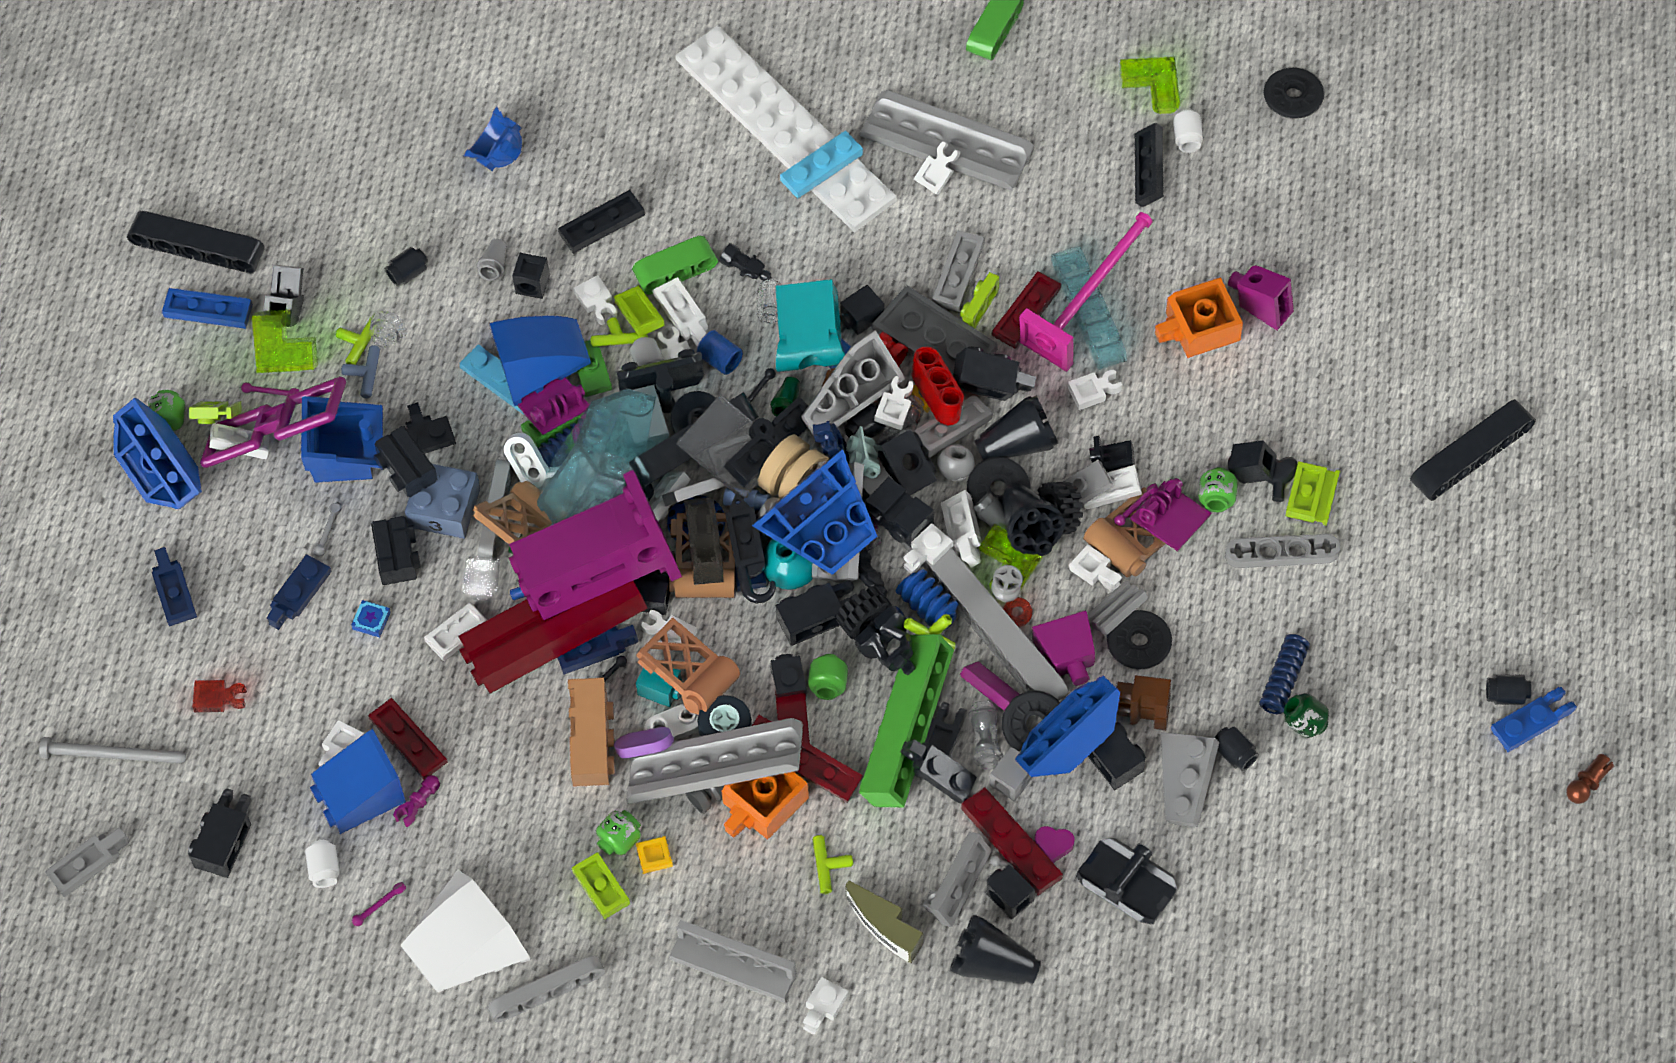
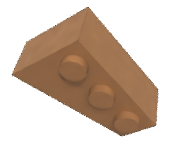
M604 678L568 679L570 693L569 718H571L570 765L573 787L609 785V775L615 774L614 756H609V747H614L615 743L614 729H609V720H614V702H608Z

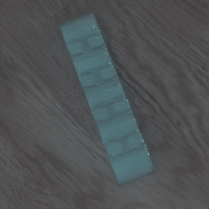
M1080 246L1051 254L1053 268L1059 282L1062 284L1061 287L1066 294L1068 303L1072 301L1093 275ZM1097 287L1074 316L1086 340L1085 342L1092 358L1096 363V367L1098 370L1126 362L1127 355L1122 339L1099 287Z

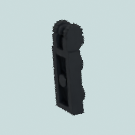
M942 702L935 719L932 718L925 742L951 757L960 736L967 710L960 708L951 725L944 722L945 717L949 713L950 704Z

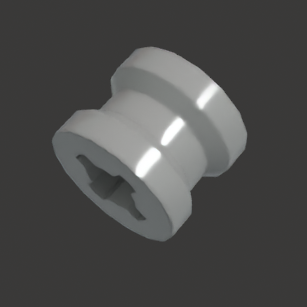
M1003 565L997 568L993 574L991 585L993 596L1002 602L1015 600L1021 592V572L1011 565Z

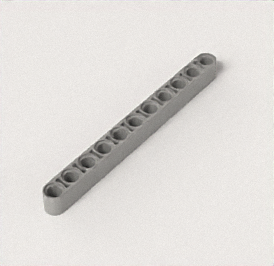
M881 465V472L876 478L863 476L862 498L865 501L888 476L893 479ZM901 543L908 552L913 550L906 543ZM952 548L934 565L926 560L920 566L927 571L929 577L935 579L936 586L941 585L943 587V594L949 593L951 595L950 602L957 601L959 603L957 611L978 636L983 639V642L1014 679L1019 682L1025 692H1046L1054 696L1058 701L1068 695V688L1063 679Z

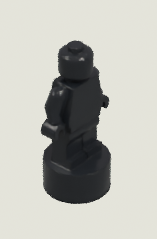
M729 243L719 259L720 263L729 268L731 266L740 270L739 275L742 277L749 276L752 279L760 277V280L764 282L771 281L772 274L764 270L765 264L757 259L756 255L750 258L742 253L741 249L734 244Z
M865 547L859 552L858 572L860 575L858 578L867 587L877 586L887 597L888 591L884 587L885 584L881 578L882 574L880 572L877 573L871 566L872 556Z

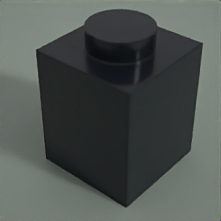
M865 285L840 302V321L846 329L852 328L859 335L872 326V323L885 310V303L868 285Z
M1263 440L1233 444L1231 455L1228 459V470L1243 484L1270 481L1273 478L1277 455Z

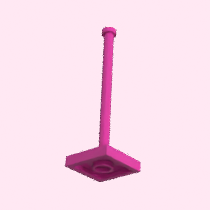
M1144 212L1138 213L1136 222L1053 324L1026 308L1020 315V343L1067 372L1073 365L1074 337L1064 332L1063 329L1144 228L1150 227L1153 223L1151 217Z

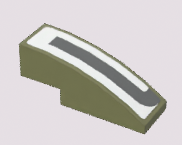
M848 880L845 885L846 897L863 925L894 954L912 963L923 945V932L902 922L901 907Z

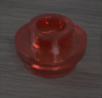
M1017 597L1015 600L1004 604L1003 610L1018 627L1024 626L1030 621L1032 607L1026 599ZM1021 607L1023 609L1022 614L1014 616L1012 614L1013 608Z

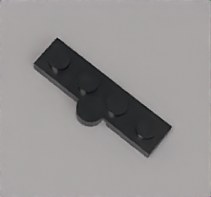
M799 396L772 422L764 418L755 420L749 428V436L752 440L728 460L723 467L745 487L760 473L765 461L781 441L794 434L799 437L808 429L801 416L809 405Z

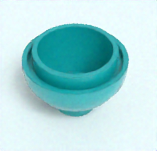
M774 539L770 540L763 551L766 562L763 571L768 581H775L776 587L786 590L798 589L808 584L813 579V563L792 551L790 556L782 557L783 553L790 549Z

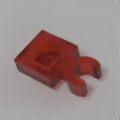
M195 680L192 708L194 712H224L225 704H230L236 709L245 708V700L235 698L239 693H247L245 684L236 683L226 688L225 680Z

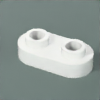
M524 433L511 435L505 443L504 453L521 483L528 480L537 488L543 486L549 476V468L534 441ZM517 443L523 444L525 449H519ZM531 468L538 469L539 474L533 473Z
M683 703L650 717L645 723L644 730L653 729L657 725H663L670 729L674 741L699 730L698 714L689 712ZM684 714L692 715L690 719L682 718Z

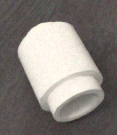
M1192 110L1180 111L1173 118L1176 145L1179 146L1182 152H1195L1201 148V143L1203 142L1201 116Z
M327 840L312 842L311 846L305 850L309 879L313 882V886L317 888L335 885L340 874L336 846Z

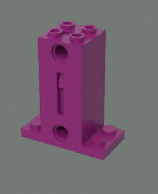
M634 470L622 474L627 486L622 488L623 494L509 544L513 556L508 558L515 574L518 575L519 586L527 598L532 611L538 610L543 620L658 569L661 573L667 571L671 582L682 577L664 533Z

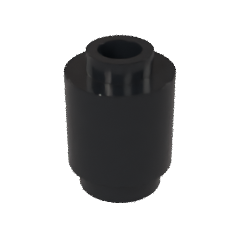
M410 246L388 262L389 265L384 269L389 279L396 286L400 284L405 285L427 270L425 263L428 262V259L420 248L415 250Z
M870 404L847 420L844 432L848 438L851 435L855 436L860 426L863 427L864 436L870 438L887 426L874 421L879 405L874 406Z
M1524 674L1494 675V678H1487L1486 680L1487 702H1494L1495 705H1524L1526 699L1531 698V681H1526Z
M1235 726L1230 729L1224 727L1215 736V739L1219 741L1217 751L1234 768L1245 771L1259 757V753L1255 750L1256 746Z

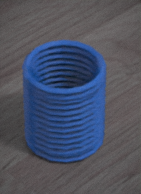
M715 330L708 332L701 339L696 353L701 352L704 361L724 375L733 372L743 356L742 349Z

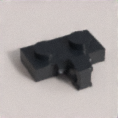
M418 402L407 405L411 421L405 422L406 429L424 454L456 444L447 416L431 420L430 415L423 417Z

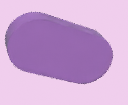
M658 727L623 735L615 741L614 748L619 757L631 758L661 752L672 745L674 738L668 727Z

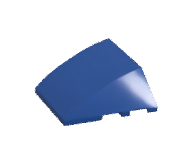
M531 316L489 322L514 407L522 403L521 398L533 391L539 393L544 390L543 386L554 379L562 380L591 363L577 319L562 316Z
M843 449L809 474L752 525L831 575L877 537Z

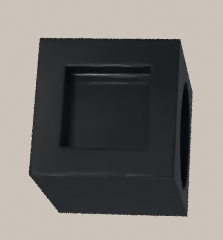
M519 253L512 275L515 294L543 299L550 278L546 257Z
M1010 864L1003 870H995L987 879L986 895L1011 920L1034 901L1035 889Z

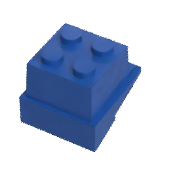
M302 397V420L325 412L329 398ZM340 402L336 417L332 422L301 433V459L305 471H310L315 483L373 479V468H380L374 459V455L377 454L374 444L383 437V405Z

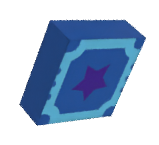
M362 600L351 624L352 630L380 638L391 614L390 608Z

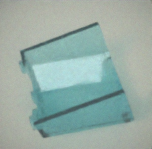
M625 389L591 401L554 456L537 499V506L541 512L545 511L552 524L624 493L622 488L625 487L626 482L622 474L629 472L630 465L628 462L646 451L656 396Z

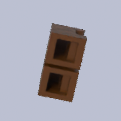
M1135 675L1134 683L1117 681L1116 688L1120 691L1117 715L1130 717V725L1137 724L1140 718L1154 720V729L1166 731L1170 709L1171 679Z

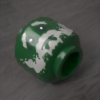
M1311 694L1295 695L1287 701L1284 707L1285 723L1300 736L1311 738L1322 734L1328 727V708Z

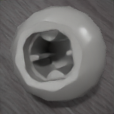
M950 445L942 450L938 458V467L941 474L951 481L964 480L969 477L974 468L975 462L972 453L961 445Z

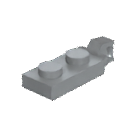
M119 827L107 836L104 833L99 836L93 835L48 868L45 873L65 898L114 862V859L120 855L118 851L130 842Z

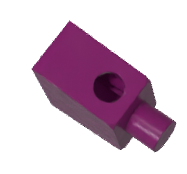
M1257 265L1252 266L1245 275L1235 271L1230 276L1228 286L1238 291L1239 306L1278 331L1294 312L1291 279Z
M1086 610L1032 627V641L1035 647L1059 676L1069 673L1074 686H1079L1089 681L1090 677L1086 668L1094 666L1095 649Z

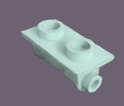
M860 426L855 436L851 435L847 442L846 451L849 454V463L864 464L863 476L876 478L881 472L879 460L877 459L878 455L873 447L876 442L872 438L864 436L863 427Z

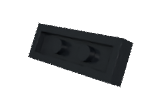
M1153 123L1134 133L1135 203L1141 207H1145L1164 197L1163 127L1157 123Z
M628 190L558 228V232L574 254L645 216V211L631 190Z

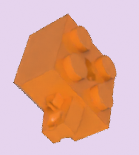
M1220 277L1174 292L1167 298L1166 314L1168 318H1166L1165 322L1155 327V335L1159 343L1171 340L1180 341L1187 358L1240 341L1243 322Z
M789 772L725 785L722 790L723 803L730 808L729 812L732 815L724 823L725 831L735 838L746 827L749 830L754 828L768 840L809 798L808 783L795 772Z

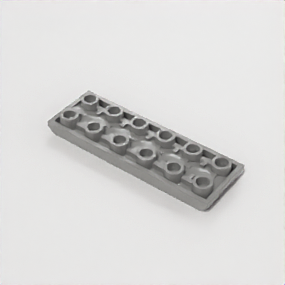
M890 90L881 91L859 133L861 137L925 160L928 156L936 159L938 156V146L942 142H946L948 144L945 149L947 157L951 156L954 150L960 151L959 158L955 162L949 163L948 168L1011 191L1034 149V145L1027 139Z
M789 718L676 741L669 748L661 752L631 757L626 802L627 804L799 771L803 724L797 719Z

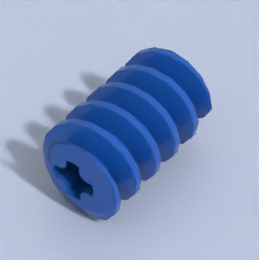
M925 569L912 573L903 579L895 590L896 594L901 595L902 600L909 603L910 608L917 611L918 616L925 619V623L928 626H932L944 614L952 618V623L947 628L953 624L957 617L955 611L959 603L953 601L947 604L951 595L945 593L939 596L943 587L937 585L932 589L935 579L930 577L924 581L927 575Z

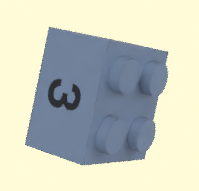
M432 464L436 469L438 480L429 487L423 488L412 497H409L405 509L408 526L414 525V529L465 539L473 509L481 489L478 475L476 472Z

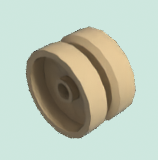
M790 435L778 444L765 461L758 478V486L772 496L778 495V498L781 499L817 469L818 462H826L829 458L817 449L810 450V445L797 435Z

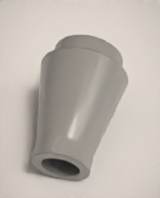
M492 239L488 248L477 262L478 274L485 280L495 281L504 273L507 245L501 239Z

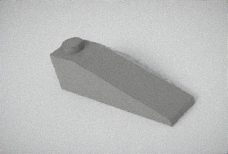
M876 330L850 347L801 417L813 436V424L818 425L830 421L831 424L834 423L838 427L880 398L884 392L890 391L891 382L895 376L899 377L898 384L906 379Z

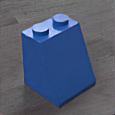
M373 729L363 734L311 773L314 785L310 786L312 794L317 803L324 802L327 808L322 811L330 828L336 825L340 834L406 802L399 777Z

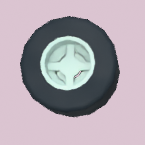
M729 695L718 696L706 712L703 710L699 711L697 719L700 736L752 726L749 708L742 700Z

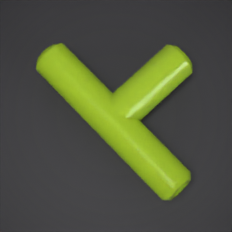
M370 317L361 334L342 327L337 329L336 338L354 344L345 360L346 364H357L380 324L378 318Z
M612 317L607 320L611 334L592 335L590 342L593 347L633 344L635 340L641 337L636 332L623 333L618 319Z
M944 614L929 628L912 618H907L904 622V628L916 635L940 634L952 623V618ZM941 635L955 650L956 643Z
M815 835L812 840L820 893L826 895L833 891L830 870L852 867L853 857L852 855L827 857L825 837L823 835Z

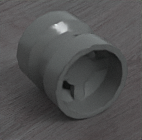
M724 786L685 794L691 804L700 813L704 814L711 809L713 802L722 800Z

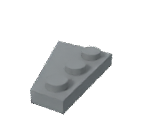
M1160 732L1165 820L1173 825L1198 827L1219 741L1211 737Z

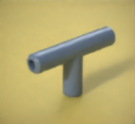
M377 345L369 347L366 365L343 364L341 368L343 375L363 377L360 392L363 398H370L372 396L380 348Z

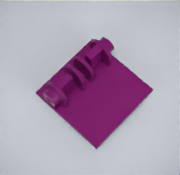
M567 378L562 380L554 379L543 386V391L539 393L533 391L521 398L522 403L517 405L542 435L591 409L590 404L582 397L585 395L582 386L578 385L576 387L572 385Z
M1178 478L1169 479L1167 482L1164 481L1159 486V491L1151 495L1130 519L1178 552L1212 513L1181 493L1183 483Z

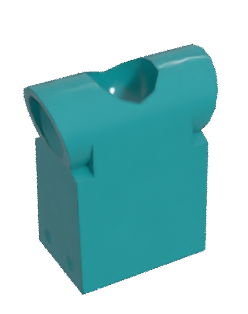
M833 280L775 286L780 338L776 353L777 372L802 370L812 365L823 367L838 366L845 356V352L841 344L839 298Z

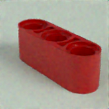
M927 346L918 348L914 354L911 377L936 420L944 425H954L958 423L961 417L964 400L963 392L936 349Z

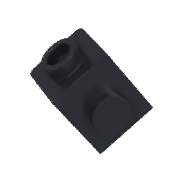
M1093 436L1094 447L1089 448L1092 463L1099 460L1106 472L1135 465L1134 447L1131 440L1102 445L1100 436Z
M782 654L775 657V660L770 661V670L773 675L777 698L806 693L807 689L800 655L793 657L792 654Z

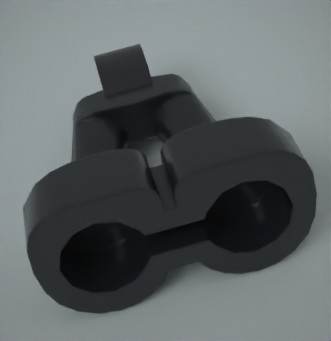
M897 606L886 608L874 620L876 626L869 625L855 639V645L860 653L869 659L878 657L880 663L890 671L895 672L898 669H902L904 674L908 676L916 668L910 660L913 655L911 635L906 633L907 629L904 628V622L907 618ZM895 638L900 641V647L889 655L886 650L888 643Z

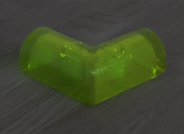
M1175 56L1120 59L1121 88L1150 87L1152 109L1155 113L1167 114L1178 110L1180 97Z
M996 524L993 525L979 546V551L1002 563L1001 566L1011 565L1021 572V590L1044 557L1038 554H1022L1015 550L1007 539V531ZM993 578L991 579V581H990V583H989L990 590H991V585H992V582H993Z

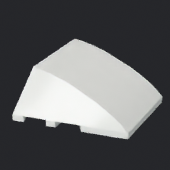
M459 869L401 944V947L437 992L474 980L477 976L503 970L506 966L531 960L509 923L475 881Z

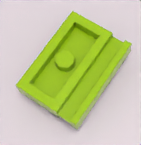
M200 401L189 407V419H198V424H214L215 421L221 420V417L227 415V419H232L241 413V401H237L230 406L229 401Z
M1298 461L1285 516L1312 523L1317 521L1327 526L1340 471L1336 470L1334 472L1327 470L1326 467Z

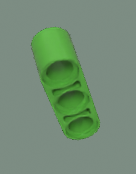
M990 0L968 38L966 51L992 61L1018 15L1021 13L1024 0Z
M696 236L638 260L633 265L632 271L644 293L651 295L653 294V289L677 277L679 280L685 281L706 272V269L707 271L713 269L717 265L718 259L706 237Z

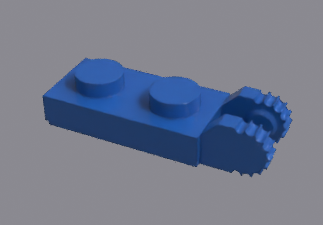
M1558 687L1550 691L1543 698L1539 697L1492 724L1491 731L1506 751L1510 752L1557 725L1558 721L1572 714L1577 706L1571 701L1553 712L1549 705L1559 701L1566 694L1562 687Z

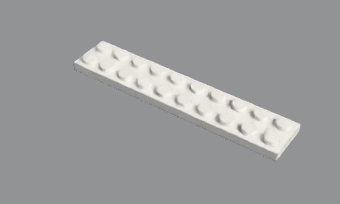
M718 25L676 54V60L788 169L835 138ZM858 159L811 190L854 233L897 202V196Z

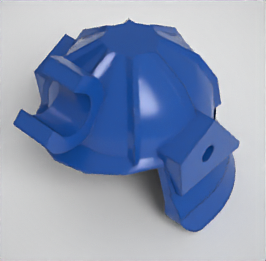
M497 106L493 110L492 117L483 133L463 155V157L476 159L478 163L491 171L494 168L505 167L513 163L522 152V137L519 132L522 128L505 116L504 118Z

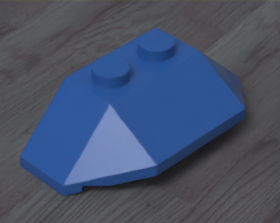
M133 398L113 415V423L115 424L113 434L114 456L146 502L181 509L202 492L197 464L164 418L137 398Z
M1104 675L1098 677L1096 681L1088 682L1074 689L1030 731L1022 746L1021 753L1016 756L1015 760L1031 777L1071 773L1114 731L1120 691Z

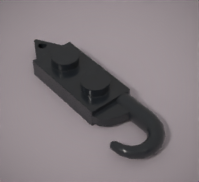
M736 493L729 512L725 513L740 589L743 596L749 602L756 604L765 603L774 596L776 583L771 581L769 590L764 594H756L753 591L751 578L763 572L766 562L760 532L752 526L757 521L755 509L750 507Z

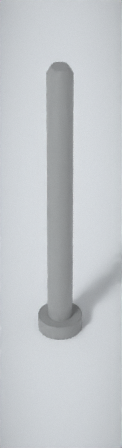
M42 737L39 748L41 758H50V754L180 764L186 761V754L182 751L52 742L51 737Z

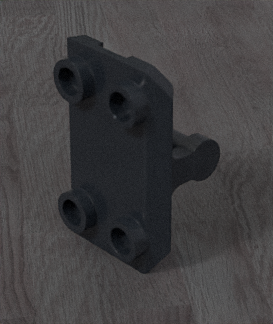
M693 349L680 351L677 358L638 366L637 362H628L621 367L622 370L617 371L620 395L623 392L654 385L659 396L662 412L670 413L675 404L671 391L698 385L704 377L701 352L695 353Z
M1116 838L1100 840L1076 874L1081 885L1137 921L1151 925L1156 922L1178 891L1174 875L1149 860L1152 852L1146 846L1137 844L1132 849Z

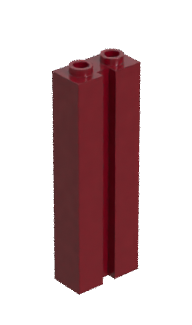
M633 581L543 620L538 610L532 611L526 599L459 635L463 644L459 651L467 665L471 662L473 663L475 669L470 672L478 687L484 684L489 694L648 608Z

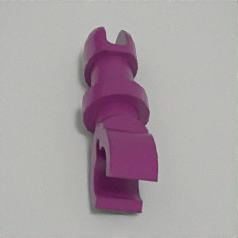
M430 775L426 777L421 783L422 787L409 796L410 801L401 804L395 809L394 818L396 822L403 815H407L403 818L406 827L414 822L419 807L423 808L427 804L426 799L431 794L434 795L440 787L439 779L436 776Z

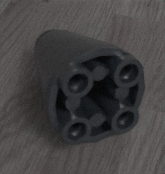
M1037 395L1032 398L1031 396L1024 398L982 432L980 438L974 440L983 460L991 457L1010 458L1054 449V445L1059 444L1049 422L1043 423L1042 421L1047 419V416Z
M1018 483L1009 485L1003 494L1007 539L1012 547L1022 554H1038L1040 556L1049 554L1062 536L1066 524L1065 519L1055 505L1028 487Z
M973 914L967 929L964 928L959 937L957 946L961 947L959 955L956 954L954 956L950 971L964 977L1025 984L1026 982L1033 984L1039 973L1041 961L1035 959L1034 954L989 921Z

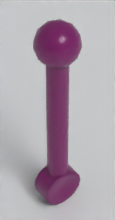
M248 382L243 383L241 386L243 393H250L252 391L289 396L299 392L297 388L281 390L252 386Z
M1156 483L1148 486L1147 491L1122 515H1117L1114 518L1116 525H1124L1126 518L1150 495L1159 491Z
M397 883L393 890L362 914L354 915L352 918L353 925L361 926L364 923V919L396 894L405 891L406 886L404 883Z

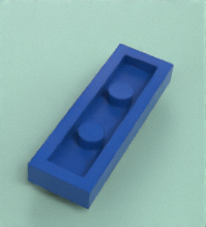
M169 288L162 314L164 318L246 329L253 304L252 300L248 298Z

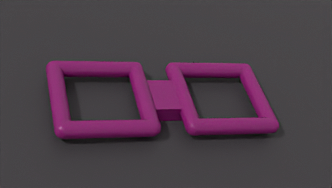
M339 376L286 397L285 402L274 407L265 404L241 413L232 419L217 422V424L237 428L256 420L250 440L216 452L217 449L209 447V435L200 460L201 466L209 468L260 448L264 436L274 432L275 439L284 440L332 422L336 417L346 379ZM331 392L325 412L290 424L295 406L302 403V397H319Z

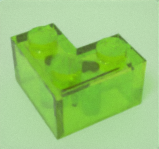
M285 310L256 312L252 316L257 373L314 370L318 366L316 337L287 338Z

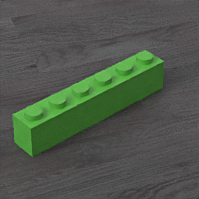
M940 634L911 635L913 655L910 660L916 668L908 676L904 674L902 669H899L895 676L893 689L887 701L886 710L878 729V735L869 756L867 769L859 793L874 807L904 808L915 775V768L912 766L913 761L900 753V750L905 741L908 742L915 739L921 744L925 742L954 649Z

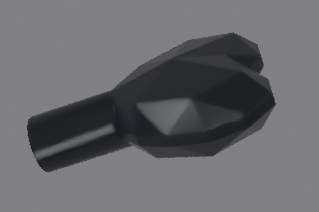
M1293 457L1276 459L1273 478L1267 481L1273 485L1272 501H1284V485L1294 478L1298 462Z

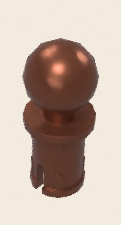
M1598 754L1585 771L1578 773L1579 780L1569 783L1566 788L1568 799L1576 804L1586 802L1590 797V789L1597 790L1599 782L1614 768L1613 762L1607 765L1611 759L1604 754Z

